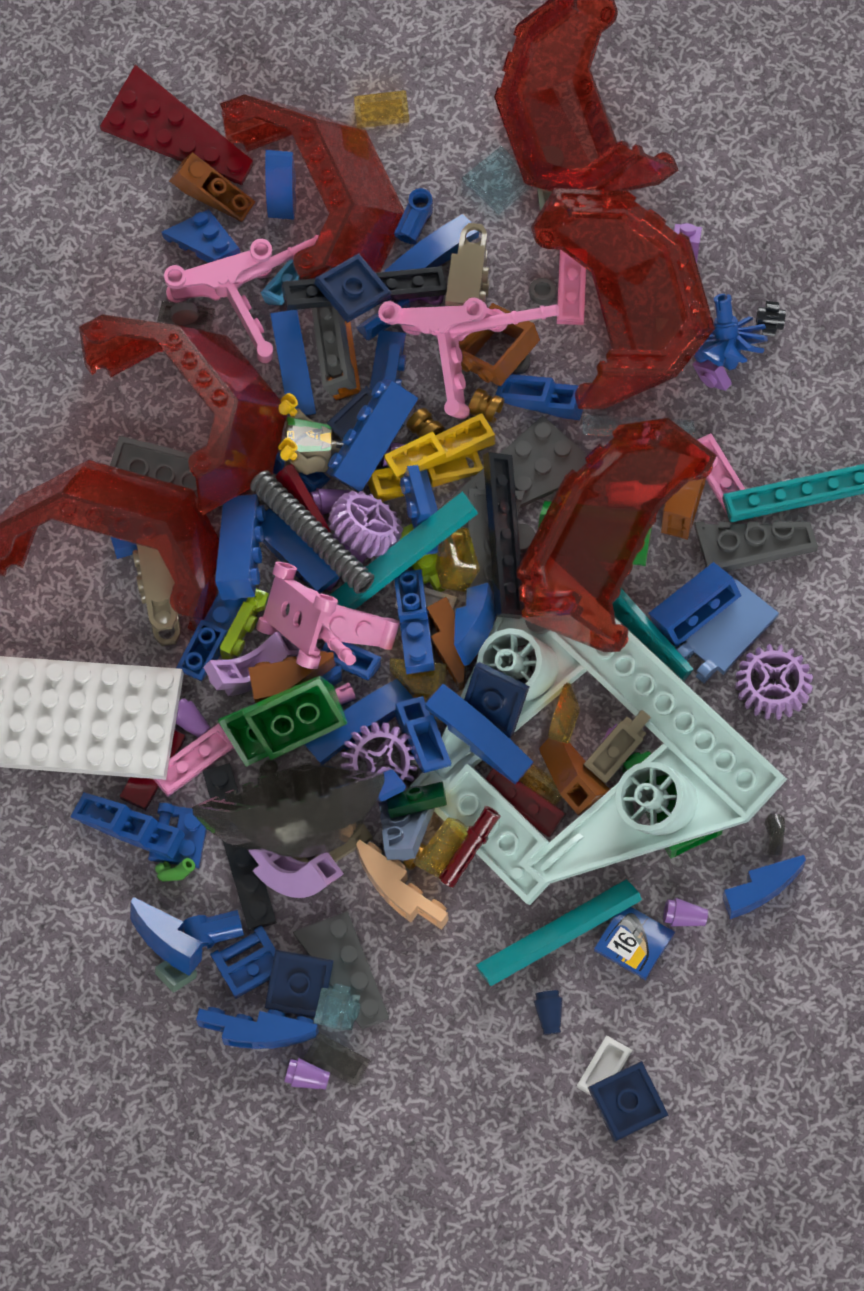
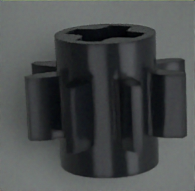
M766 301L765 307H758L756 325L765 324L766 326L762 330V335L775 336L777 329H784L786 310L779 309V302Z

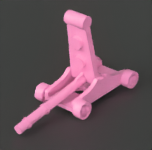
M330 230L320 235H315L314 238L292 248L288 247L287 250L272 257L270 242L266 239H257L251 244L249 251L184 270L180 266L172 265L164 273V280L168 286L166 290L167 299L170 303L176 304L189 298L202 296L209 297L215 301L219 300L220 297H228L257 349V359L261 363H269L273 358V347L271 343L264 340L262 336L264 329L258 318H252L249 312L252 309L245 295L241 296L238 289L244 283L254 278L262 279L268 277L272 272V268L289 260H295L296 257L318 247L321 248L322 245L334 240Z
M469 298L463 306L401 308L398 304L387 301L380 306L378 314L379 318L387 324H401L403 331L410 335H419L420 333L432 334L438 339L447 397L444 410L448 415L464 420L469 416L470 409L465 404L464 398L466 382L461 369L462 352L459 348V341H462L472 332L487 329L501 332L508 324L515 325L519 322L535 319L543 320L547 317L558 316L559 307L558 305L540 306V308L504 313L499 309L487 308L485 302L478 298Z
M275 562L272 572L275 578L264 615L259 617L256 629L267 635H272L274 632L279 631L300 649L296 660L298 665L309 669H318L321 659L319 655L320 650L316 646L318 639L324 640L329 649L333 650L338 655V658L347 665H353L356 657L352 654L350 648L346 647L342 642L377 646L392 650L400 625L398 620L388 617L383 618L337 605L338 600L326 594H319V592L305 587L294 580L297 570L295 566L285 562ZM289 603L290 610L288 615H286V608Z

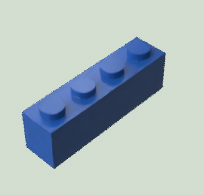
M383 379L382 382L380 381L375 385L371 392L373 397L368 405H364L357 415L358 421L353 429L347 431L343 437L342 443L344 444L340 451L334 453L328 462L329 469L326 473L357 492L362 491L418 400V397L392 380Z
M256 494L224 497L215 578V583L222 600L255 597L256 585L260 584L258 564L262 563V552L259 546L261 542H264V532L261 524L266 520L264 505L259 504Z

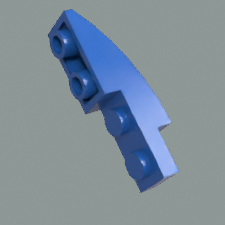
M422 570L404 571L394 581L406 673L435 670Z
M218 593L206 618L200 621L176 668L182 669L184 674L202 682L207 676L203 667L210 660H218L221 656L220 646L243 602H246L247 598L222 600Z
M208 1007L207 1010L199 1008L196 1018L199 1027L223 1032L222 1041L224 1045L239 1048L273 1049L287 1047L317 1038L319 1033L318 1026L313 1024L314 1021L312 1019L302 1016L292 1019L285 1017L283 1012L272 1009L268 1010V1013L260 1011L257 1022H254L252 1017L244 1014H237L236 1017L225 1015V1011L215 1007Z

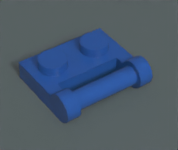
M159 803L157 811L159 814L158 822L169 825L171 817L179 818L177 828L181 829L185 836L173 859L149 851L148 860L162 863L167 861L169 864L178 865L185 858H190L194 861L195 868H200L210 812L178 807L169 803Z
M262 926L255 928L254 933L220 952L216 950L210 954L235 999L270 980L275 947ZM258 943H261L263 948L229 967L225 963Z

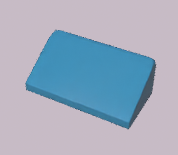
M296 257L295 260H289L261 291L265 303L268 305H282L284 303L281 288L282 282L304 280L315 268L314 264L300 257Z

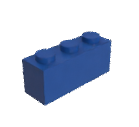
M713 562L648 614L658 630L670 643L677 647L741 597V594L733 577Z

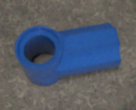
M423 188L415 189L410 193L409 203L394 232L396 238L408 244L416 245L427 219L433 213L432 195ZM420 202L427 204L424 207L415 206Z
M238 910L211 917L197 915L183 921L184 933L203 942L202 947L207 946V949L212 948L214 943L244 936Z

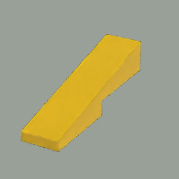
M481 413L437 435L432 431L385 454L384 459L398 480L404 477L407 466L418 465L419 470L423 471L495 445V433Z
M476 451L429 468L427 472L431 487H436L477 475L483 469V466ZM466 457L474 462L473 468H469ZM390 468L374 470L367 482L373 497L378 500L381 499V502L405 496L401 491L400 479H396Z

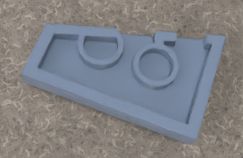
M387 800L378 801L381 812L380 819L383 829L384 851L387 860L399 859L404 861L415 859L435 808L390 818Z

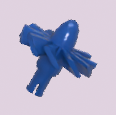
M719 294L714 297L717 318L714 320L713 326L706 320L702 322L696 332L690 331L688 348L689 354H693L697 362L702 363L709 360L715 365L723 366L730 371L736 369L739 362H747V358L741 353V350L763 353L764 348L751 344L767 342L768 336L755 334L765 329V324L743 327L746 323L753 320V317L749 316L738 322L736 317L733 316L731 295Z

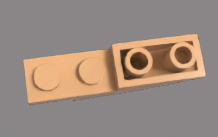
M359 839L356 846L361 864L368 878L384 900L409 922H412L417 914H419L442 930L448 922L447 908L435 899L430 901L422 896L423 892L414 884H405L408 876L403 863L399 860H387L382 855V850L371 842L366 844Z

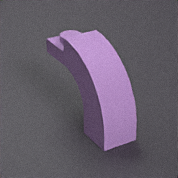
M274 632L261 646L252 652L236 659L210 660L203 668L209 676L210 683L216 690H225L228 696H234L252 690L249 667H254L255 664L260 662L276 663L281 662L287 657H297L300 649L280 632Z
M266 826L242 841L259 864L253 872L268 887L285 896L294 898L312 896L344 874L327 851L310 862H301L293 859L282 849Z

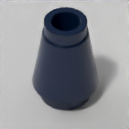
M552 990L535 993L536 1000L533 1002L541 1028L543 1029V1035L561 1033L563 998L559 996V991Z

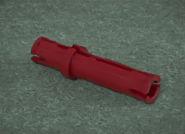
M485 806L473 826L468 827L465 839L438 877L445 885L454 888L482 844L487 843L490 831L501 817L496 810Z

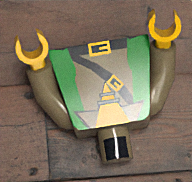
M291 393L285 394L281 398L279 412L283 415L290 414V416L287 417L284 440L278 446L279 450H281L280 456L284 460V467L293 464L298 473L302 472L306 475L314 472H326L329 469L328 462L330 457L334 453H338L344 443L331 440V427L327 424L317 423L308 419L299 408L295 409L298 405L296 397Z

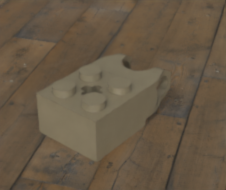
M468 223L461 231L458 254L452 253L445 300L446 306H463L469 298H478L486 302V297L489 294V267H486L488 257L486 249L487 231L482 224ZM469 231H479L482 234L481 240L477 243L469 242L466 239Z
M170 534L137 539L138 550L133 551V558L137 568L138 576L136 577L142 604L146 603L149 621L152 625L155 640L161 646L174 645L181 636L177 607L183 606ZM174 627L175 634L172 638L163 639L159 636V631L173 629Z

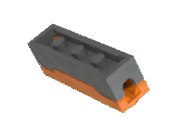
M333 306L311 308L323 388L335 400L359 393L361 388L351 322L347 323Z

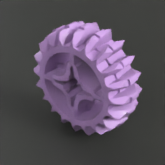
M351 491L349 494L344 493L333 504L328 518L331 523L329 528L335 531L334 536L342 540L341 544H346L350 547V551L353 549L360 556L363 553L366 554L368 558L373 556L378 558L380 555L385 554L390 547L399 541L403 528L400 526L402 521L396 518L397 513L389 509L390 505H385L381 502V499L374 498L372 494L365 495L363 491H360L358 494L355 491Z
M770 644L767 645L766 652L758 647L755 651L756 655L749 652L746 655L747 661H741L739 665L741 670L736 672L735 678L739 681L736 682L735 688L741 691L738 698L740 700H747L745 702L746 709L755 706V716L759 715L762 710L765 711L764 717L766 720L770 718L771 713H775L776 719L779 720L784 711L785 715L790 718L793 714V709L799 712L802 709L801 703L806 704L809 700L807 694H810L813 688L809 684L812 682L813 676L807 673L810 667L808 664H801L803 661L802 655L793 657V648L785 653L783 652L782 644L778 646L777 651L773 650ZM768 664H778V665H781V666L775 668V667H771V666L768 665ZM754 671L759 674V679L762 681L757 691L751 682V676ZM791 673L797 681V688L794 692L789 689L790 686L786 682ZM769 679H773V681L774 679L779 680V684H769ZM768 696H777L779 699H778V700H774V699H768L767 697H768Z
M377 723L371 724V732L366 726H361L360 730L363 736L361 737L358 733L352 732L351 736L356 742L345 741L344 745L351 749L350 753L341 752L340 755L343 758H349L348 763L340 764L341 769H350V772L343 775V778L345 780L355 779L349 787L356 789L361 785L358 795L364 796L369 790V799L375 800L368 785L370 779L384 771L394 770L402 781L405 779L412 782L414 777L407 774L408 770H417L415 765H410V760H414V756L408 752L412 748L411 745H404L408 735L404 733L398 738L400 728L397 726L389 733V723H383L381 731H379ZM373 738H386L384 744H381L374 752L362 747ZM393 744L397 747L400 754V768L391 760ZM358 755L367 763L365 779L358 769ZM383 755L384 758L382 760H385V764L389 767L377 766L375 768L374 764L376 763H373V758L369 756L380 757Z

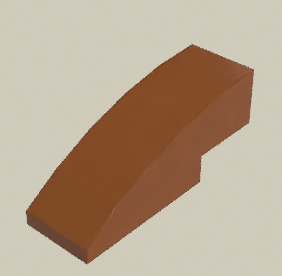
M444 597L426 607L428 616L437 630V633L431 636V641L459 690H462L465 687L466 665H463L454 646L455 613L447 597Z

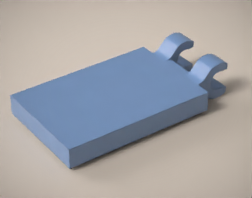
M737 579L734 581L741 597L683 642L684 644L677 649L686 661L694 653L704 661L697 669L698 674L696 675V678L704 684L717 670L724 675L779 615V612Z

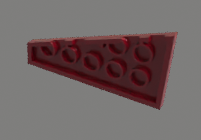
M136 64L100 125L101 131L180 162L193 152L227 180L239 185H243L254 165L251 158Z

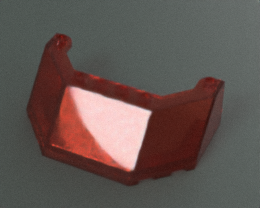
M547 0L515 27L513 34L516 36L512 52L508 51L502 69L505 75L501 87L496 88L494 99L526 185L579 200H588L656 186L679 171L674 157L669 153L661 152L653 157L645 154L643 147L635 144L631 150L627 142L622 140L617 142L590 70L601 33L613 25L617 19L618 9L614 0Z
M246 94L220 103L226 139L233 145H235L234 143L243 144L246 152L292 135L329 213L315 245L298 251L294 256L293 263L298 274V280L315 279L357 254L363 257L375 273L381 272L385 260L396 241L394 232L405 210L367 131L299 107Z
M554 188L531 226L534 240L539 246L545 249L562 250L592 273L612 349L606 354L607 363L606 361H600L596 366L598 374L593 382L582 383L575 391L578 409H605L676 378L715 329L690 238L681 231L677 234L665 224L667 220L650 208L647 211L635 202L636 197L629 191Z
M104 314L79 326L84 364L91 375L97 373L96 369L103 368L107 370L111 378L159 351L164 352L215 415L207 446L194 452L188 460L189 469L196 478L198 498L194 500V503L202 516L250 489L252 480L260 472L269 471L271 476H273L276 455L279 451L278 446L281 443L282 431L287 415L279 412L281 400L228 336L179 325Z
M669 418L619 425L612 431L614 437L605 446L599 444L585 457L587 463L577 472L572 469L564 477L517 569V578L522 580V585L519 587L520 601L525 604V608L522 610V618L526 621L602 652H620L625 647L629 639L628 628L622 624H616L613 602L619 597L620 588L625 578L632 571L634 559L637 553L642 550L645 544L644 539L649 529L655 524L656 515L660 507L687 482L708 477L712 472L713 463L717 457L715 453Z
M87 460L19 495L1 514L0 576L5 577L6 570L12 565H17L20 568L24 567L38 526L54 520L158 550L175 582L170 595V605L176 613L189 617L188 630L195 632L200 621L206 618L218 590L215 578L219 538L193 489Z

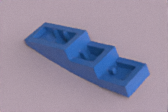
M461 214L418 242L384 272L438 267L451 260L452 253L458 254L462 229L472 222ZM477 230L469 231L466 239L471 242L479 238L480 232Z
M290 310L270 313L284 393H291L296 397L298 405L295 409L299 408L306 416L314 415L316 410L298 311Z
M271 509L265 511L266 520L261 524L264 532L263 543L280 562L291 564L297 568L295 575L299 580L303 579L311 589L320 594L339 579L336 571L332 570L330 565H327L324 559L319 557V553L316 554L313 548H310L307 542H304L296 534V531H293Z
M395 679L343 711L347 720L346 725L306 743L305 746L323 766L343 748L346 751L350 749L344 745L345 741L356 742L351 736L352 732H356L362 737L360 727L364 725L371 732L372 723H377L379 729H381L383 723H388L395 717L396 703L414 698L401 682Z
M442 684L425 703V709L444 722L451 733L469 745L471 752L512 783L516 784L533 765V761L512 740L445 684Z
M83 792L70 816L109 836L173 859L185 836L181 829L160 823L152 816L132 811L124 804Z

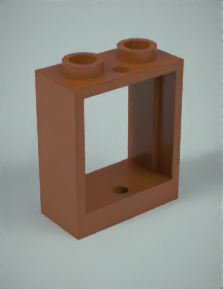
M494 303L489 306V309H499L504 313H511ZM530 321L519 322L515 325L508 324L501 331L516 340L494 366L475 357V355L495 332L487 329L470 333L462 341H459V348L462 352L461 369L465 372L471 371L477 374L487 383L492 382L501 386L540 341L535 324Z
M681 452L663 511L661 533L688 540L705 486L709 459L704 458L698 453Z

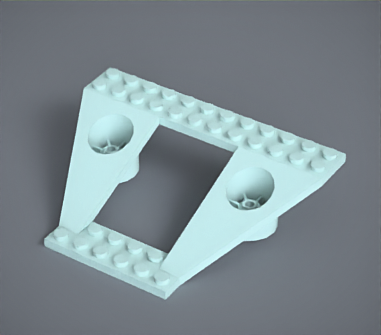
M545 553L523 577L525 615L530 607L537 604L545 605L554 613V626L547 633L537 634L527 627L525 616L520 619L497 617L488 638L479 650L476 664L481 662L495 670L498 668L503 671V674L516 680L523 677L528 680L525 684L530 686L515 732L588 671L635 716L641 710L645 711L651 717L645 726L664 744L642 763L636 764L627 770L612 789L551 842L529 823L474 768L482 759L470 751L469 745L448 730V726L443 733L442 740L451 760V766L427 773L422 772L410 787L425 786L443 781L447 805L435 808L434 812L462 840L467 835L466 830L468 827L473 826L485 806L496 810L501 817L490 831L487 843L482 844L476 854L526 904L531 905L550 883L747 823L783 785L787 778L558 563ZM527 645L521 652H518V646ZM535 649L537 660L529 661L527 655ZM530 666H536L533 675L529 677L527 673ZM472 671V673H471V675H470V677H469V679H468V682H467V684H466V686H465V688H464V690H463V692H462L461 698H463V699L465 698V695H466V692H467V689H468V686H469V683H470V680H471L473 671ZM657 776H669L661 785H656ZM673 781L676 786L677 795H669L666 791ZM669 800H676L675 808L670 812L666 808ZM633 802H637L639 805H641V807L635 814ZM646 811L650 813V825H643L638 820ZM664 811L669 817L657 823V813Z

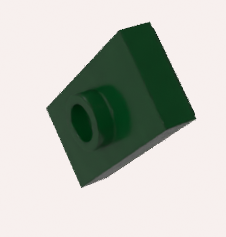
M443 781L425 786H412L387 799L390 818L446 806L447 800Z

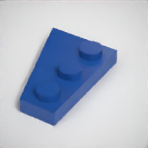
M209 209L199 212L193 217L161 232L167 242L171 243L173 241L182 250L187 251L189 249L195 252L198 258L208 263L241 253L237 244Z

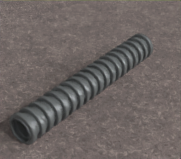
M269 471L260 472L254 477L250 485L251 489L259 497H262V500L270 508H273V511L279 514V517L287 525H290V528L296 531V534L304 542H307V545L313 548L316 554L319 553V557L324 559V562L330 565V568L336 571L338 576H342V580L347 582L348 586L353 588L355 593H363L372 585L374 575L371 572L369 573L368 569L363 567V564L357 561V558L351 555L349 550H345V546L340 544L339 540L334 538L332 533H328V529L322 527V524L313 515L311 516V513L305 510V507L297 499H294V496L288 493V490L280 482H277V479L271 476Z

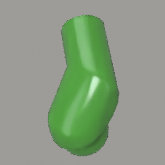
M185 858L174 868H171L167 861L155 866V871L158 874L157 878L162 882L183 880L195 869V863L190 858Z

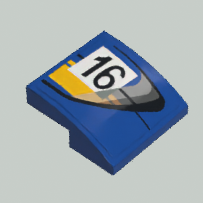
M629 907L615 915L594 948V951L646 981L675 932L638 910Z

